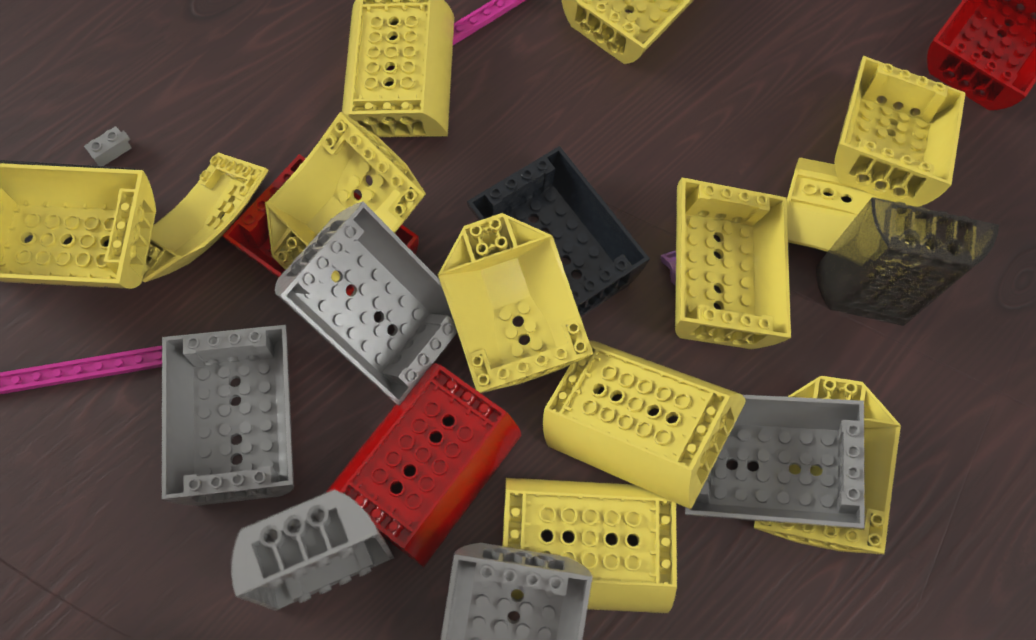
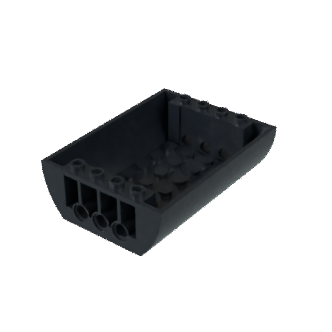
M560 146L467 201L469 209L478 221L503 213L541 231L545 230L553 236L560 259L567 258L571 262L568 265H563L580 317L628 287L643 271L650 260ZM536 217L538 222L531 223L528 219ZM578 272L581 274V278L574 279L571 274Z

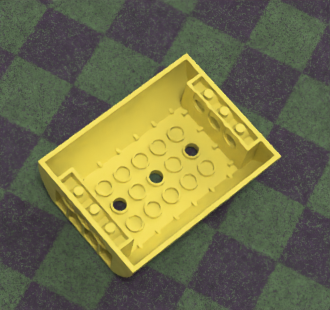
M0 163V282L126 289L139 286L142 283L156 214L152 188L144 171ZM30 235H33V238L30 242H24L25 238L29 237ZM73 237L70 244L64 245L66 239ZM109 239L108 246L104 247V242Z

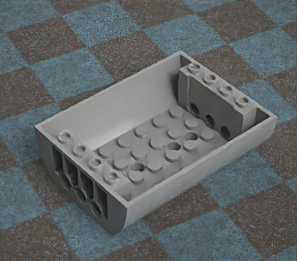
M364 202L354 204L333 217L278 278L275 285V293L397 405L402 403L457 333L440 280ZM334 271H338L340 274V279L337 282H334L331 278ZM350 284L354 288L351 296L346 293V287ZM377 311L381 313V320L379 322L374 320V314ZM392 324L395 331L392 335H389L387 328Z
M286 325L162 337V500L182 505L199 506L278 497L292 491L294 479ZM239 378L241 380L240 384L237 387H232L231 381ZM235 397H240V404L237 406H232V399ZM236 435L242 436L240 444H232L233 437ZM236 455H242V462L234 465L232 463L233 458Z
M743 395L746 402L692 509L685 508V515L864 529V401ZM731 460L738 463L737 469L729 470L726 467L727 462ZM749 462H756L759 468L757 471L752 472L748 470L747 464ZM796 464L801 468V472L799 474H792L789 471V467ZM819 466L822 469V474L814 476L810 472V468Z
M332 490L241 529L233 550L232 582L236 597L276 611L296 601H299V603L308 601L314 593H326L332 589V585L337 583L339 585L346 584L352 580L351 577L357 574L359 576L366 575L371 572V568L393 559L394 556L362 507L345 494Z
M475 543L461 547L454 554L441 640H582L592 574L581 563L566 556L485 543ZM519 589L524 595L521 599H514L511 596V592ZM517 611L520 614V618L516 621L510 620L508 613Z

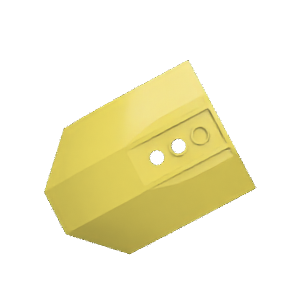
M340 112L303 163L283 186L265 202L272 257L286 270L333 217L359 202H364L395 233L426 193L407 164L379 137L343 112ZM367 175L372 177L373 183L371 186L366 182ZM356 189L360 190L362 193V198L360 200H357L354 197V191ZM334 271L331 275L334 282L340 279L338 271Z
M221 153L214 155L210 160V165L201 173L200 180L188 195L172 211L153 225L142 281L148 282L170 274L191 263L209 249L235 222L269 170Z
M799 157L787 197L789 243L816 248L842 256L884 274L887 278L931 258L936 227L917 207L910 209L843 184L837 178L835 164ZM823 193H830L832 196H826ZM847 196L852 201L847 203L842 201L841 198Z
M503 213L463 227L438 277L449 305L475 388L479 393L521 384L556 372L593 355L552 235ZM517 316L524 319V323L520 327L513 325V319ZM521 336H529L530 342L527 345H521L519 343Z
M819 376L788 397L864 401L865 528L854 529L755 521L754 528L796 543L835 551L885 554L901 425L863 382ZM793 464L789 467V471L792 474H799L801 468ZM813 466L810 468V472L814 476H819L822 474V469L819 466Z

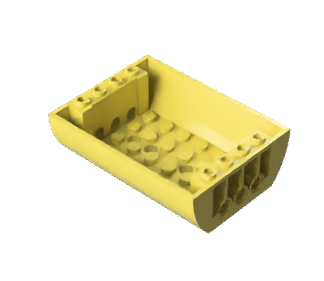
M444 0L354 1L342 112L377 137L448 136L454 15ZM392 36H397L395 40H389ZM389 66L395 67L392 71L386 70ZM387 82H394L392 86H385Z
M562 0V5L571 27L623 64H629L636 61L694 0ZM625 10H631L633 13L628 14Z
M863 56L835 155V171L839 182L910 209L925 205L941 196L952 184L965 92L946 86L941 82L929 80L924 76L915 75L907 70L893 67L891 64H885Z
M681 178L677 185L675 331L679 338L746 349L767 347L791 338L786 197ZM714 235H717L721 242H717L714 239ZM714 252H718L721 259L716 258ZM714 286H718L721 293H717L714 290ZM714 303L719 304L721 310L715 309Z
M589 341L593 355L569 366L544 409L543 432L548 447L692 509L746 402L744 396L605 344ZM603 387L604 391L601 394H597L600 388ZM615 395H622L619 401H612ZM651 409H659V413L657 415H649V411ZM671 416L678 417V420L675 423L667 422L668 418Z
M506 478L502 546L566 556L581 563L592 574L587 609L652 613L670 612L677 589L675 502L632 484ZM548 530L553 534V539L550 542H544L541 539L543 531ZM569 531L573 533L574 541L572 543L564 542L562 538L564 532ZM614 534L617 538L616 545L607 544L605 540L606 535ZM629 535H635L638 538L637 546L632 547L628 544L627 537ZM519 589L511 592V596L514 599H521L524 595Z

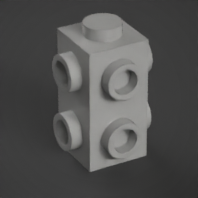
M116 126L84 146L100 168L132 148L128 143L131 140L124 130L120 132Z

